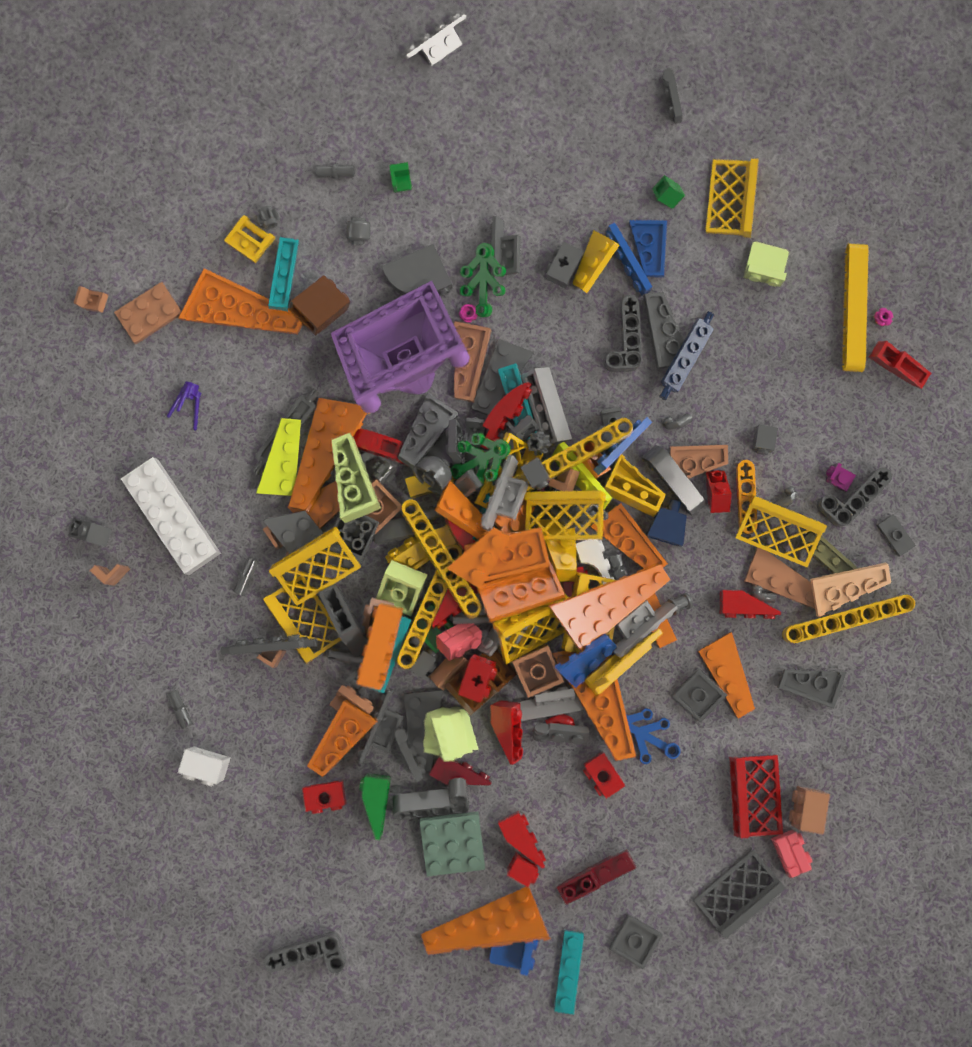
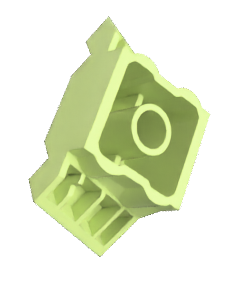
M442 707L426 713L424 722V752L439 755L444 761H452L455 758H462V755L466 753H473L472 750H479L470 717L463 707Z

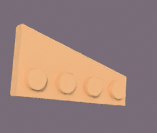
M885 562L810 579L816 616L819 618L825 615L824 613L836 610L841 605L849 601L852 602L865 593L869 594L890 584L889 565Z

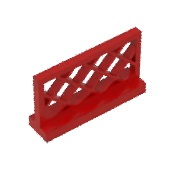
M778 755L729 757L734 836L749 838L752 836L783 834ZM773 759V768L767 772L762 765L766 760ZM745 761H752L756 765L751 773L745 769ZM759 769L766 774L760 783L753 777ZM769 778L774 782V788L770 792L763 786ZM751 779L758 785L752 793L747 790L746 785ZM760 789L767 794L762 802L754 797ZM770 798L775 801L776 806L771 812L764 806ZM752 799L759 805L753 813L748 810V803ZM762 808L769 814L763 822L756 817ZM771 818L777 821V830H770L765 826ZM755 819L760 826L756 831L749 832V824Z

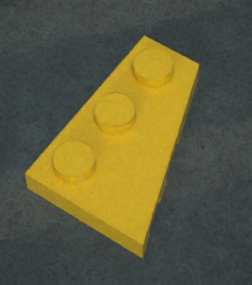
M593 230L572 284L588 293L619 247V244Z

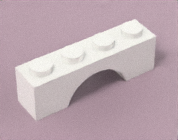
M586 540L576 543V554L580 564L592 566L597 570L600 577L614 579V577L609 575L608 570L611 567L608 559L603 557L602 552L605 550L601 540Z

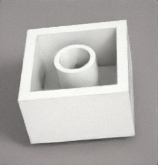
M191 747L185 749L178 773L183 774L185 779L194 780L197 778L202 780L203 784L213 786L224 780L231 758L201 748Z

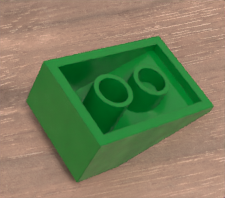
M368 773L361 779L359 791H362V799L375 840H380L383 835L391 776Z

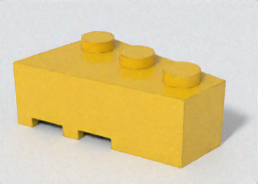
M621 454L612 469L604 489L612 498L654 517L659 511L665 494L648 478L646 479L638 471L639 469L635 466L633 467L625 459V456Z
M545 519L539 520V522L542 524L544 528L552 521ZM554 523L547 531L551 535H556L561 528ZM575 527L566 530L570 535H575ZM544 540L549 562L552 563L559 581L575 582L577 571L576 540Z

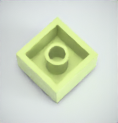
M391 560L384 573L376 599L394 603V606L404 608V614L411 616L419 600L427 574Z

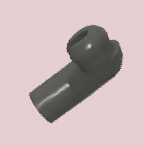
M687 413L675 421L669 416L663 420V424L666 429L672 430L684 427L692 422L693 419Z

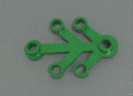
M488 243L479 244L476 248V257L468 266H463L460 270L462 277L470 278L475 268L480 264V271L468 285L461 286L460 294L465 297L471 296L473 290L480 283L479 304L475 310L476 314L482 318H488L492 314V306L487 303L488 283L493 288L492 292L495 296H503L506 291L505 287L500 285L488 271L489 263L493 268L495 276L503 277L506 274V268L501 266L493 257L494 249ZM500 287L501 291L498 294L497 289Z
M474 433L471 437L472 443L474 445L482 444L491 450L484 452L471 445L468 441H460L457 445L459 452H468L476 456V458L465 464L453 465L451 473L452 477L459 479L468 470L479 466L476 476L483 484L479 487L482 488L484 486V477L487 481H496L498 479L501 460L509 455L510 445L502 439L494 442L484 437L482 433ZM493 458L491 469L487 470L489 460Z

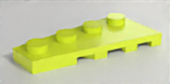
M281 418L256 493L292 496L297 477L301 420Z
M565 442L558 444L552 456L568 448V445ZM570 452L567 459L573 462L577 459V456ZM583 463L571 468L580 472L575 485L582 491L601 490L606 494V502H604L603 508L605 509L612 499L608 492Z

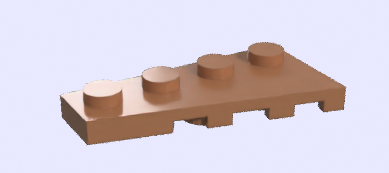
M454 321V326L470 357L465 366L455 367L454 397L455 399L474 403L491 335V328Z
M757 547L744 582L759 585L767 591L815 609L811 582L766 550Z

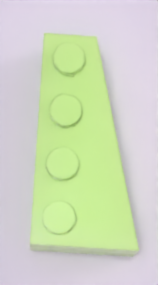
M348 433L333 439L332 448L336 469L335 476L338 487L340 518L344 523L379 510L381 507L352 435Z

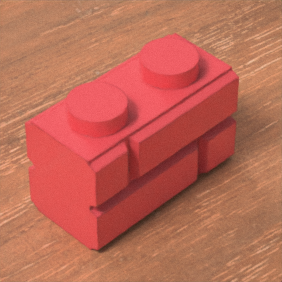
M457 624L436 636L437 649L449 661L454 658H460L466 651L479 647L482 643V632L474 624Z
M790 830L771 838L784 871L789 878L812 869L810 866L812 859L807 851L804 852L802 845L805 843L800 833Z

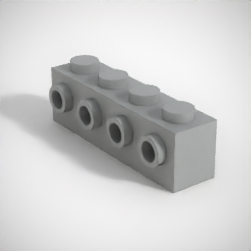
M534 368L521 375L523 383L529 382L532 384L530 387L532 391L528 399L535 421L540 427L538 430L543 431V436H550L551 446L571 440L572 437L550 368Z

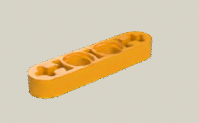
M742 460L736 467L739 527L743 520L742 515L746 513L742 509L743 502H749L752 495L756 496L755 467L750 460ZM744 464L750 467V470L747 471V477L751 476V479L741 480V477H745V472L741 470ZM746 482L751 485L749 493H744L741 490L742 483ZM753 508L750 515L753 514V517H750L752 522L757 520V509ZM744 528L742 533L748 535L754 531L752 528L747 531V528Z

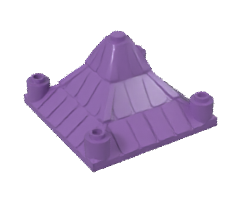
M432 281L331 333L355 401L366 413L376 412L380 407L381 401L377 396L378 393L400 390L411 394H423L430 389L435 371L446 358L449 359L453 367H463L470 359Z

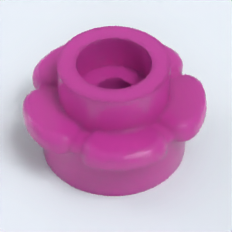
M470 304L463 305L459 312L460 318L467 323L475 320L478 316L475 310L476 307Z
M880 308L874 315L876 323L880 326L890 325L893 313L890 310L888 311L887 308Z

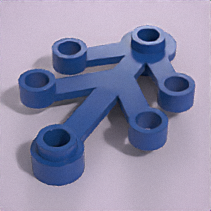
M645 708L639 713L626 715L630 732L635 735L640 752L639 759L643 764H649L652 760L651 755L647 751L645 740L664 750L668 758L676 759L679 757L681 750L677 744H667L649 734V732L659 729H668L670 726L668 719L661 718L658 722L637 727L631 723L642 719L650 720L653 717V712ZM649 711L650 717L645 718L643 713ZM662 720L667 721V726L664 728L660 725ZM670 747L675 748V752L673 754H669L668 749ZM645 754L649 756L647 762L642 760V756Z

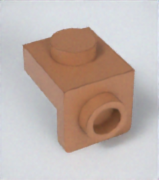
M79 286L74 304L88 311L103 313L108 295Z

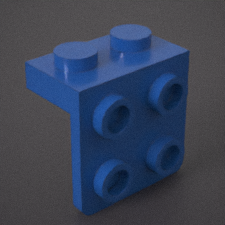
M533 940V942L529 943L522 941L514 942L513 945L491 947L489 961L491 964L520 969L521 975L528 976L529 970H533L535 958H532V952L537 950L538 940Z

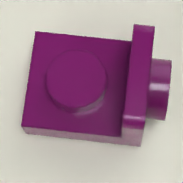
M840 463L834 466L831 465L825 474L828 476L826 482L847 492L856 475L842 468Z

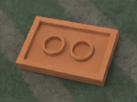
M160 282L114 313L133 342L137 344L178 318L182 311L164 283Z

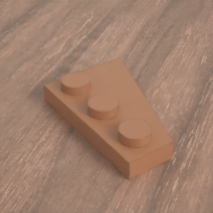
M728 445L669 447L670 456L688 479L728 464Z

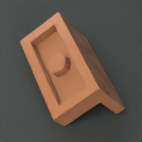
M117 564L110 571L107 567L95 565L90 572L103 584L115 586L130 568Z
M464 656L454 658L451 661L446 658L429 678L438 688L444 691L446 689L445 685L465 669L469 661Z

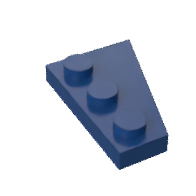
M629 220L645 275L647 277L664 278L667 220Z
M604 634L587 645L585 651L578 655L574 653L569 657L570 660L563 665L559 663L554 667L576 688L613 653L617 646Z

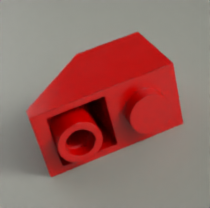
M715 470L706 472L707 501L710 513L730 512L732 493L725 471Z

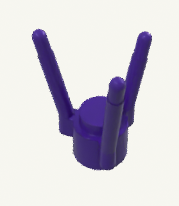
M185 381L184 386L181 387L179 395L167 414V417L170 418L176 407L177 412L181 410L185 399L193 400L195 398L193 430L195 431L197 430L199 400L201 392L198 391L199 386Z

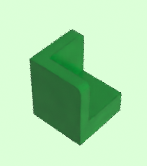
M408 162L389 165L394 193L412 190Z
M665 175L652 188L657 200L671 209L685 197L681 186Z

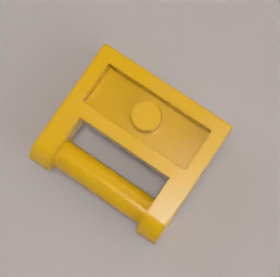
M243 215L224 241L256 264L266 249L273 243L275 236L271 233H266L250 222L247 216ZM248 228L263 239L262 243H259L242 231V229Z

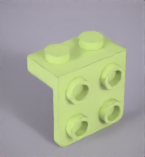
M754 242L751 246L744 278L780 287L787 275L784 271L789 255L788 250Z

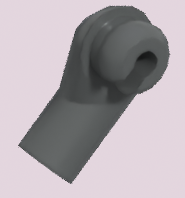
M793 486L785 489L787 496L774 504L786 508L794 502L798 492L795 491Z
M759 585L752 587L751 596L762 602L775 603L776 593L762 592L763 588Z

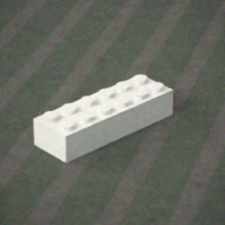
M152 457L121 478L184 574H192L221 554L159 460Z

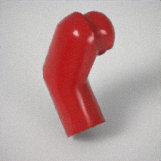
M565 714L556 715L545 720L547 724L555 723L575 726L574 719Z

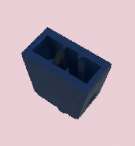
M670 499L668 509L659 508L646 533L648 538L677 547L683 546L687 515L678 513L681 502Z

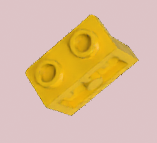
M416 536L406 539L403 545L391 549L387 553L388 555L385 556L389 564L393 560L415 570L430 560Z

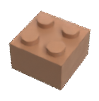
M547 644L535 648L512 661L528 698L564 682L560 672L554 667L556 662Z
M797 786V789L792 794L794 809L789 814L791 825L802 831L824 834L830 794L817 789Z

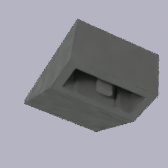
M364 515L344 523L339 516L335 524L340 531L339 535L362 566L378 528L379 521ZM335 542L332 544L330 551L341 554L342 548L339 543ZM321 554L320 558L326 560V554ZM329 555L328 562L338 566L340 558ZM342 559L341 567L350 569L354 566L351 560ZM359 568L358 570L354 571L352 574H354V575L357 574V573L359 572L360 568Z

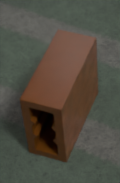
M323 275L291 300L289 310L316 336L349 309L350 300L344 292H341L336 287L333 280Z

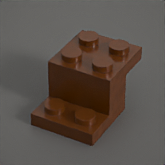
M497 649L492 656L484 653L480 655L483 658L496 662L495 668L498 669L495 679L490 680L488 687H491V691L487 699L484 698L479 703L458 695L467 667L445 685L446 689L470 716L517 675V672L511 665L503 661V656ZM478 675V676L476 677V678L478 679L477 682H478V683H481V682H482L481 676Z

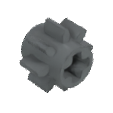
M264 206L258 210L259 214L255 217L260 227L264 226V229H272L278 225L277 220H280L276 208L272 209L271 206Z
M543 431L530 434L531 438L526 442L529 447L528 451H535V456L548 453L547 449L552 445L549 439L550 436H543Z
M386 460L382 464L377 461L372 467L375 470L372 475L383 484L386 480L390 483L396 477L393 474L396 469Z

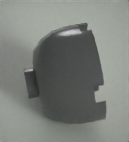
M435 456L424 457L413 469L419 482L423 485L425 481L431 486L428 490L435 494H442L452 479L449 463L444 458Z

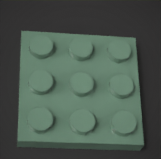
M479 811L420 818L427 876L485 870Z

